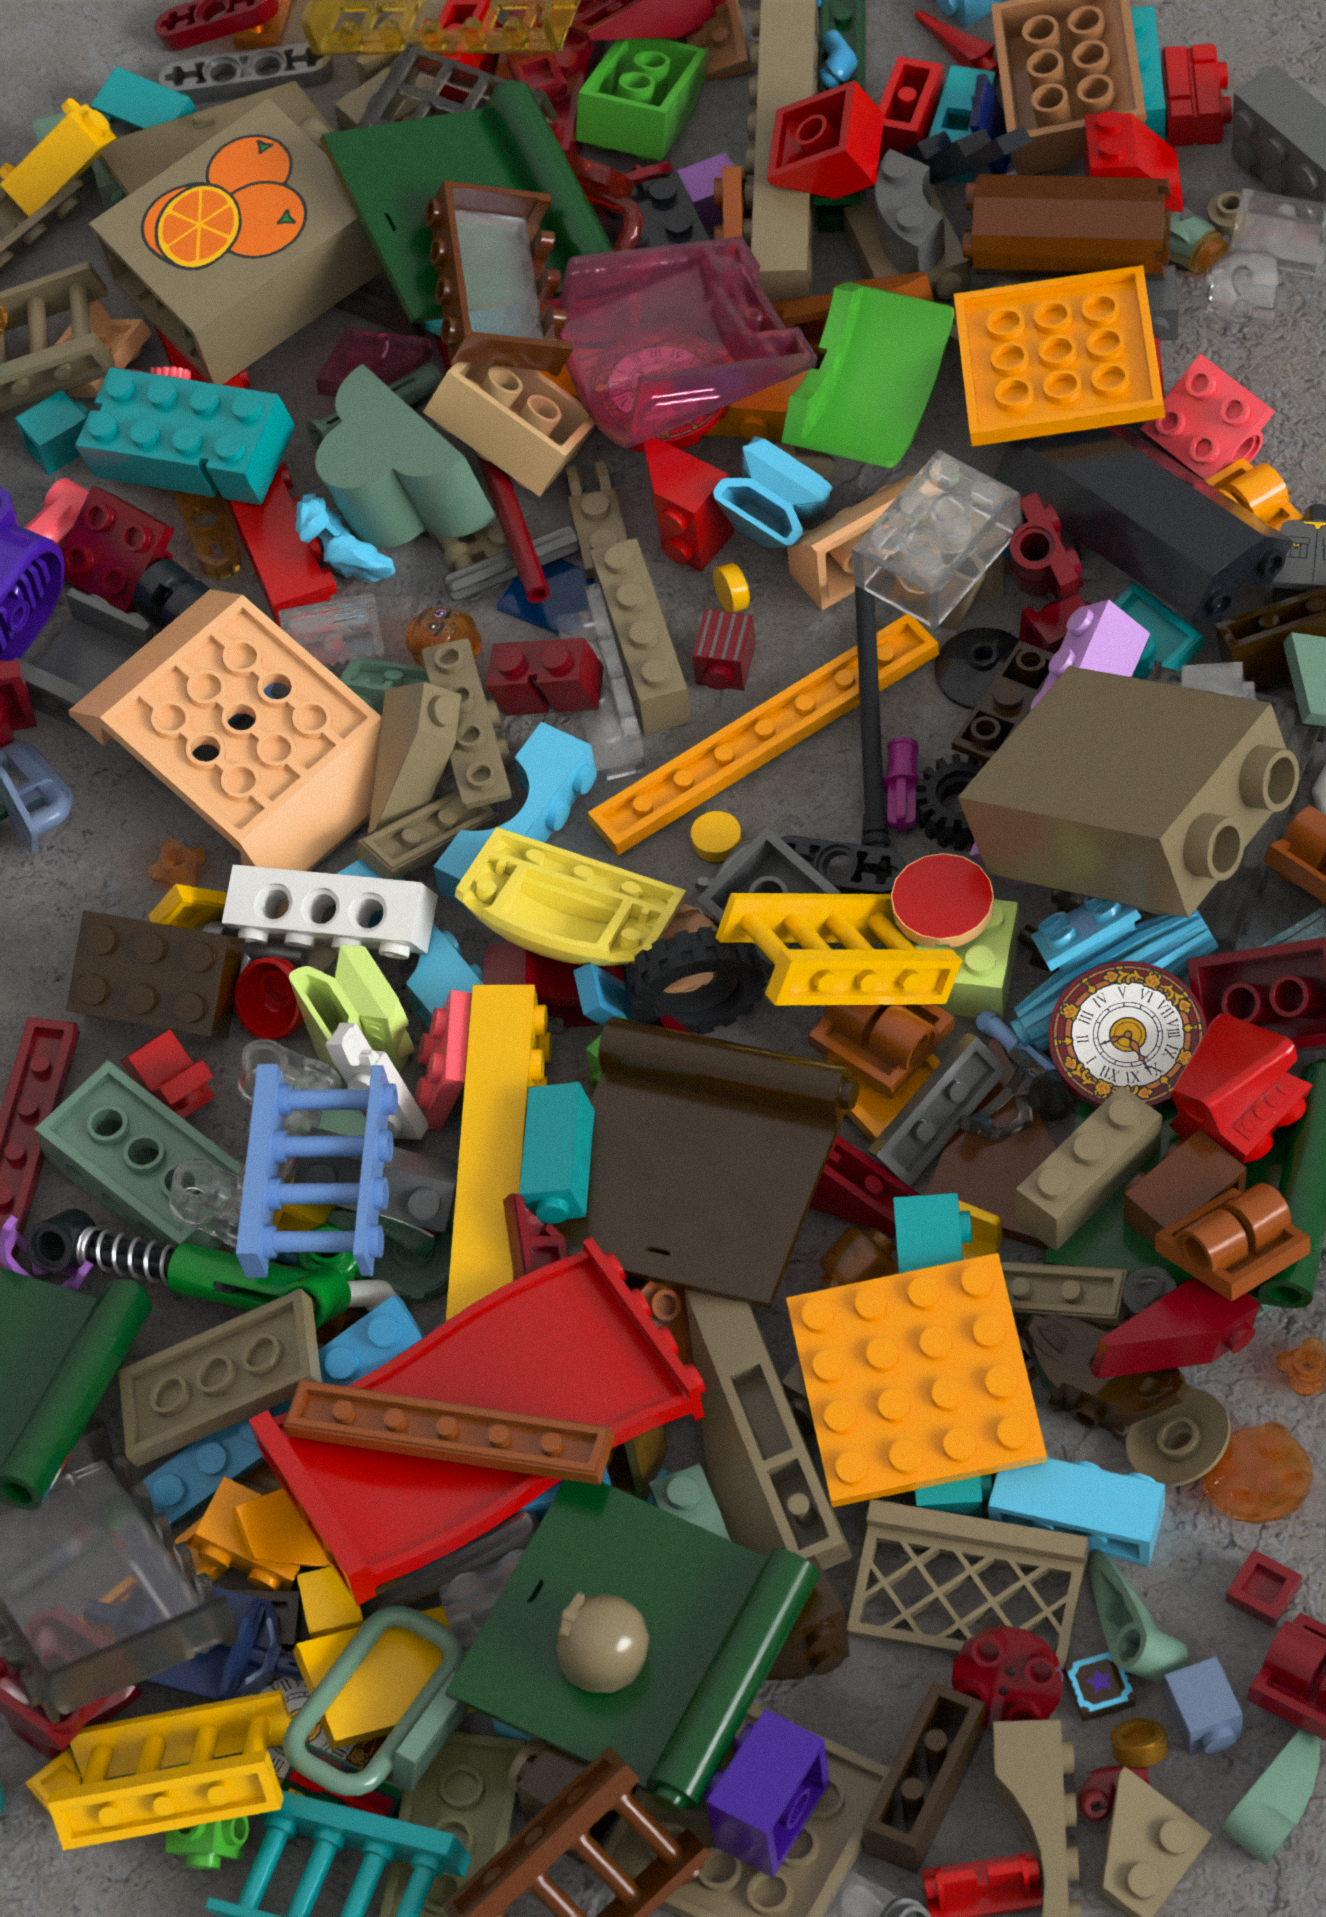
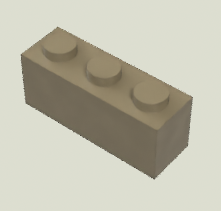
M1121 1085L1016 1188V1222L1057 1251L1161 1148L1162 1115Z

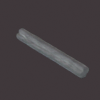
M533 1511L521 1512L461 1548L415 1571L381 1585L375 1589L377 1596L360 1604L364 1619L366 1620L376 1610L387 1606L410 1607L527 1546L540 1525L539 1517Z

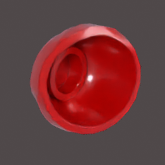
M269 956L251 961L239 975L234 988V1004L239 1020L254 1036L262 1039L281 1040L289 1037L305 1022L289 979V974L297 969V967L284 958Z

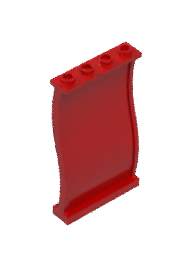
M592 1237L582 1241L584 1248L581 1252L543 1266L495 1290L456 1314L385 1365L347 1386L612 1427L615 1435L612 1448L648 1430L688 1414L692 1416L695 1422L705 1417L700 1394L704 1393L706 1388L699 1372L692 1363L682 1364L677 1357L679 1350L670 1331L665 1325L658 1328L650 1319L652 1317L651 1309L642 1292L638 1288L630 1291L624 1282L626 1279L625 1273L617 1257L611 1251L604 1254ZM267 1409L248 1420L259 1452L357 1606L377 1596L375 1588L378 1585L415 1571L461 1548L493 1529L563 1480L287 1436L283 1427L288 1412L272 1417Z

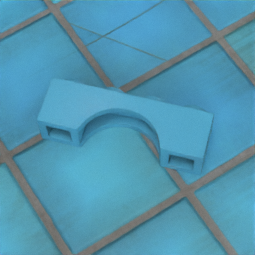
M540 722L515 756L519 784L527 793V800L516 816L498 827L545 843L554 830L558 831L564 826L568 819L570 808L579 795H584L591 789L596 779L597 769L594 765L591 744L544 722ZM495 828L483 831H459L433 866L440 895L466 907L463 902L455 897L456 887Z
M362 859L336 873L340 875L381 878ZM402 876L396 880H404V878ZM336 905L330 906L336 912ZM383 909L376 911L371 916L368 924L369 928L375 927L380 923L383 917ZM434 923L428 954L416 953L420 957L418 965L406 982L412 1010L429 1031L434 1009L436 1007H443L451 990L471 993L472 1000L473 985H483V971L475 963L469 966L461 957V947L452 933L448 930L440 932Z

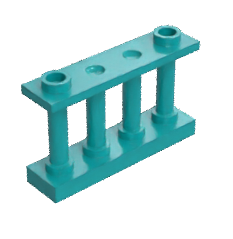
M281 1790L283 1794L281 1810L257 1814L264 1822L263 1828L266 1830V1834L236 1904L209 1897L205 1908L213 1917H283L258 1909L287 1840H293L296 1834L311 1838L315 1845L285 1917H310L336 1852H343L344 1847L359 1850L364 1858L340 1917L365 1916L385 1865H392L393 1860L409 1863L414 1869L395 1917H420L434 1879L441 1878L443 1872L464 1878L472 1856L454 1834Z

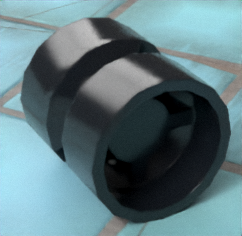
M162 559L149 567L138 580L133 592L132 601L135 609L156 625H161L162 629H164L211 588L200 580H195V576L174 560Z

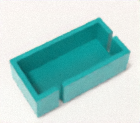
M110 367L94 402L99 411L90 410L75 446L94 477L216 497L219 490L223 499L262 505L296 426L280 396L275 393Z

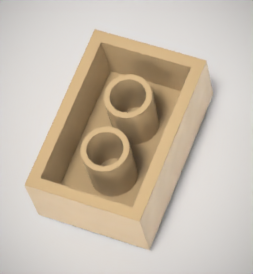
M457 361L447 371L423 411L443 431L455 435L473 448L479 457L492 462L513 477L519 486L531 490L539 497L565 470V467L576 458L596 426L586 405L537 370Z

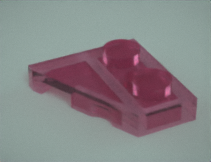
M347 328L316 378L317 394L336 397L337 391L345 378L361 364H364L385 385H388L432 358V339Z

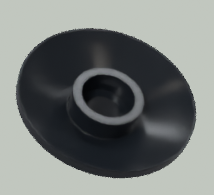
M986 627L966 630L955 635L943 645L939 655L936 657L935 678L939 689L953 703L963 708L974 710L1019 642V638L1004 630ZM979 659H989L987 661H978Z

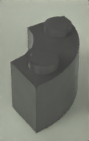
M889 149L878 167L875 185L879 241L887 258L901 273L909 274L927 271V274H929L945 254L944 216L930 207L929 166Z

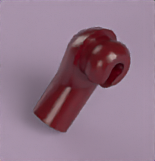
M1124 1765L1097 1768L1090 1774L1076 1798V1808L1082 1818L1090 1822H1098L1110 1814L1113 1809L1116 1791L1113 1788L1114 1779ZM1127 1767L1149 1784L1147 1767Z

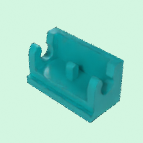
M117 66L91 104L92 109L104 114L103 116L108 122L112 123L117 119L141 130L197 112L190 97Z

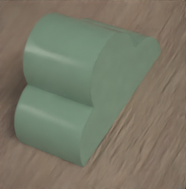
M364 364L358 366L345 378L337 391L335 408L341 423L332 429L322 440L316 453L315 466L319 477L348 528H350L352 535L357 540L371 543L378 549L392 548L411 541L426 529L442 537H462L481 530L497 518L466 458Z

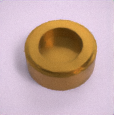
M1146 1718L1126 1720L1117 1725L1110 1734L1112 1756L1121 1765L1133 1768L1148 1767L1159 1763L1168 1754L1166 1729L1154 1720Z

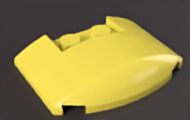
M496 827L456 887L455 897L463 902L470 912L489 929L525 950L557 961L577 965H585L591 962L596 966H616L635 963L634 957L641 950L648 951L652 948L651 944L661 939L683 902L686 890Z

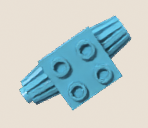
M1085 896L1083 899L1084 904L1067 914L1065 912H1058L1043 920L1038 926L1039 931L1032 934L1031 937L1050 971L1056 968L1060 969L1014 1007L1018 1018L1011 1021L1010 1024L1024 1048L1034 1044L1039 1052L1049 1049V1024L1059 997L1075 979L1093 968L1113 962L1133 961L1160 967L1179 979L1184 977L1188 973L1187 959L1209 956L1219 947L1198 910L1195 909L1189 918L1164 913L1135 924V921L1142 918L1135 906Z

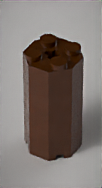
M978 174L977 182H967L965 206L966 211H971L972 229L964 230L963 257L968 258L969 266H973L977 275L1067 277L1143 265L1145 280H1166L1167 271L1164 265H1168L1170 254L1171 208H1165V198L1171 197L1170 182L1168 179Z

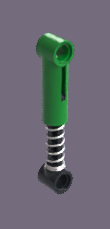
M67 1209L35 1225L28 1233L26 1242L28 1254L32 1262L39 1269L46 1272L57 1273L69 1266L79 1268L87 1260L94 1264L92 1268L99 1265L100 1269L105 1272L115 1269L116 1273L121 1276L131 1273L135 1279L147 1277L152 1283H159L162 1280L174 1294L244 1311H252L301 1288L312 1298L316 1330L344 1314L351 1301V1290L346 1278L339 1271L331 1267H319L308 1271L269 1261L267 1278H246L235 1253L188 1242L181 1243L175 1250L172 1244L167 1245L165 1248L159 1247L155 1240L149 1244L143 1243L140 1237H136L133 1241L128 1240L124 1233L119 1234L117 1237L111 1236L108 1229L101 1231L96 1227L93 1219L86 1212L79 1209ZM312 1295L316 1298L318 1304L314 1301Z

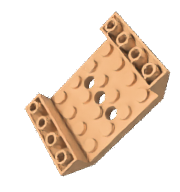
M210 589L68 710L69 716L103 746L114 738L240 851L241 865L310 872L370 819L382 716L244 595ZM273 683L285 684L291 690L282 699H271L263 691ZM237 714H247L254 718L255 723L247 730H236L230 727L228 721ZM201 745H212L220 752L215 759L206 762L199 761L192 755L193 751Z

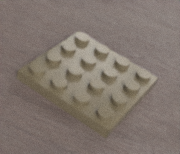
M754 1704L751 1705L717 1770L722 1769L726 1771L736 1755L734 1753V1745L741 1730L749 1722L755 1725L764 1709ZM807 1730L825 1740L830 1786L773 1878L714 1847L704 1795L695 1810L683 1809L682 1813L677 1814L660 1807L652 1800V1794L637 1788L633 1797L674 1839L685 1829L689 1828L712 1854L703 1863L702 1870L694 1880L686 1885L679 1886L658 1907L679 1917H825L865 1844L863 1825L891 1768ZM622 1818L619 1819L603 1847L633 1880L658 1856Z

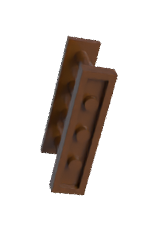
M609 1745L453 1894L442 1907L449 1917H507L505 1915L506 1908L523 1892L531 1891L555 1917H588L547 1875L548 1868L565 1851L572 1850L616 1895L595 1917H648L679 1886L686 1885L694 1880L702 1870L703 1863L712 1854L689 1828L685 1829L674 1839L632 1796V1787L640 1778ZM615 1810L658 1855L634 1880L589 1835L590 1827L607 1811Z

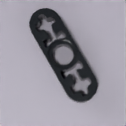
M792 835L781 837L805 861L814 862V869L843 894H891L895 879L908 865L898 852L888 848ZM840 855L850 857L851 869L845 877L836 880L828 878L827 866L833 858ZM864 863L870 870L880 872L886 871L888 864H890L897 874L895 877H887L885 884H883L876 875L864 872Z

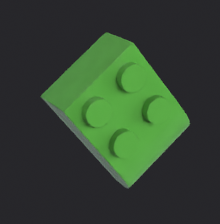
M663 38L616 40L578 92L575 141L591 144L593 147L601 150L613 149L634 154L642 160L655 159L662 161L696 110L706 78L709 49Z

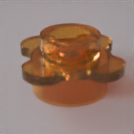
M177 840L165 841L160 847L161 855L157 862L152 863L148 868L150 878L156 882L162 881L164 886L169 889L175 884L193 886L200 875L199 867L206 863L204 850L198 847L189 849L180 846ZM176 862L182 863L178 866H173V864Z
M1307 1337L1299 1348L1292 1352L1284 1351L1278 1355L1276 1360L1277 1369L1281 1373H1286L1287 1381L1295 1393L1300 1396H1311L1326 1387V1353L1322 1340L1316 1337ZM1311 1363L1314 1368L1307 1370L1304 1368V1365Z

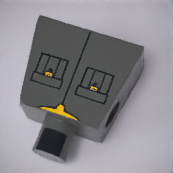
M1314 504L1307 507L1304 521L1287 520L1282 523L1280 532L1293 540V543L1286 554V561L1282 570L1270 584H1265V606L1326 585V505Z

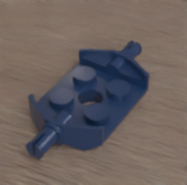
M157 1572L141 1582L125 1604L120 1603L118 1608L90 1600L86 1606L89 1611H84V1623L105 1627L116 1633V1648L134 1666V1669L126 1677V1680L131 1683L136 1678L216 1701H224L259 1694L274 1677L279 1675L304 1681L294 1655L287 1654L281 1645L277 1612L271 1601ZM195 1623H202L208 1626V1636L201 1645L190 1648L181 1644L182 1634L188 1626Z

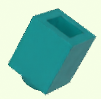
M61 389L15 417L23 447L48 475L81 456L75 444L90 412L81 401L74 403Z

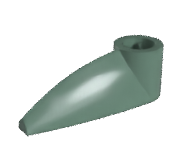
M1098 1548L1088 1559L1100 1622L1113 1662L1117 1668L1164 1687L1165 1674L1186 1667L1188 1658L1187 1647L1183 1641L1158 1630L1151 1613L1132 1584Z
M1300 1728L1220 1827V1830L1264 1865L1270 1861L1294 1830L1311 1797L1319 1767L1320 1738Z

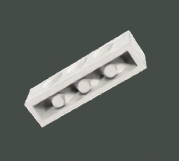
M233 864L222 924L237 933L238 937L244 938L245 943L259 942L267 945L268 939L284 940L286 946L301 947L307 950H313L315 943L328 944L336 952H339L340 945L365 946L369 949H379L378 954L382 956L405 960L409 958V953L428 954L438 895L422 882ZM289 900V907L282 917L275 919V912L278 906L284 901ZM332 905H336V912L333 918L322 924V916L325 910ZM383 909V917L380 923L375 927L369 928L368 924L371 916L376 911Z

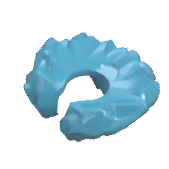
M315 493L304 495L302 501L297 503L296 532L299 534L301 542L309 544L317 537L323 545V561L329 562L332 571L343 574L346 578L354 576L356 579L366 583L370 581L378 582L382 578H390L396 570L392 559L378 553L377 548L371 543L357 540L355 536H352L350 528L342 525V516L326 507L323 497L319 498Z

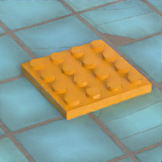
M1143 265L954 294L972 447L1165 418Z
M998 1253L786 1298L832 1508L1047 1462L1044 1441Z

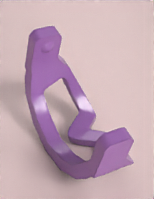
M10 1215L0 1232V1262L6 1270L32 1277L18 1265L11 1255L13 1246L16 1243L29 1256L27 1240L15 1230L19 1219ZM31 1260V1270L35 1277L53 1273L39 1269ZM86 1260L79 1268L69 1266L57 1272L70 1277L64 1284L58 1286L78 1291L94 1264Z

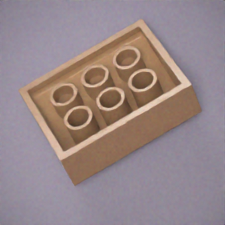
M1010 0L991 4L1007 133L1025 126L1032 140V143L1011 153L1017 175H1032L1062 169L1082 158L1084 152L1085 114L1114 111L1118 113H1132L1141 122L1147 120L1130 0Z

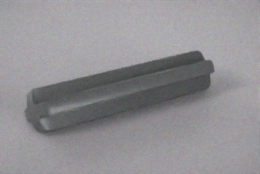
M564 526L532 539L541 567L577 553L580 549L578 537L571 526ZM510 549L446 574L443 582L451 600L460 601L516 578L519 575Z

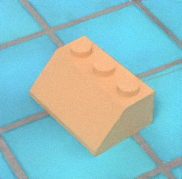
M908 475L894 484L881 487L874 495L855 506L842 509L832 519L816 528L803 531L797 543L792 547H787L790 574L822 611L854 593L857 581L864 579L875 581L896 569L890 552L892 542L900 536H914L913 506L932 497L940 499L939 482L930 476Z

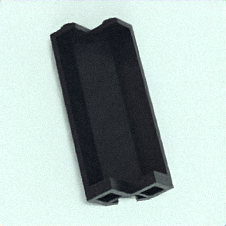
M1122 425L1011 441L993 478V481L1019 499L1036 492L1043 506L1049 503L1052 504L1064 531L1192 620L1213 623L1222 621L1234 604L1235 594L1242 580L1270 584L1284 567L1286 554L1293 543V540Z

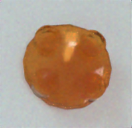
M1268 1422L1262 1426L1239 1429L1231 1433L1228 1446L1222 1458L1203 1477L1206 1493L1218 1510L1235 1520L1260 1524L1278 1521L1296 1511L1309 1495L1313 1472L1309 1455L1301 1444L1289 1435L1288 1429L1280 1423Z

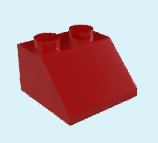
M855 80L776 109L766 179L771 185L838 199L876 185L885 115Z
M1105 111L1099 114L1084 115L1083 163L1085 177L1168 179L1171 185V197L1165 198V208H1171V212H1183L1177 151L1132 113Z
M647 434L643 439L650 498L662 552L673 562L680 565L687 564L702 572L734 534L733 525L713 497L715 487L719 481L728 478V473Z

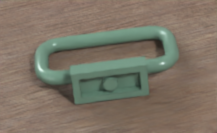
M387 1606L376 1610L364 1621L289 1723L283 1736V1753L289 1765L307 1779L331 1792L343 1796H360L373 1791L385 1780L391 1770L393 1771L391 1782L411 1792L469 1709V1707L446 1697L445 1694L446 1689L465 1658L464 1646L458 1635L444 1624L418 1610L406 1606ZM393 1627H401L436 1645L443 1653L442 1662L368 1765L358 1773L348 1774L342 1772L309 1753L305 1747L306 1738L382 1634Z

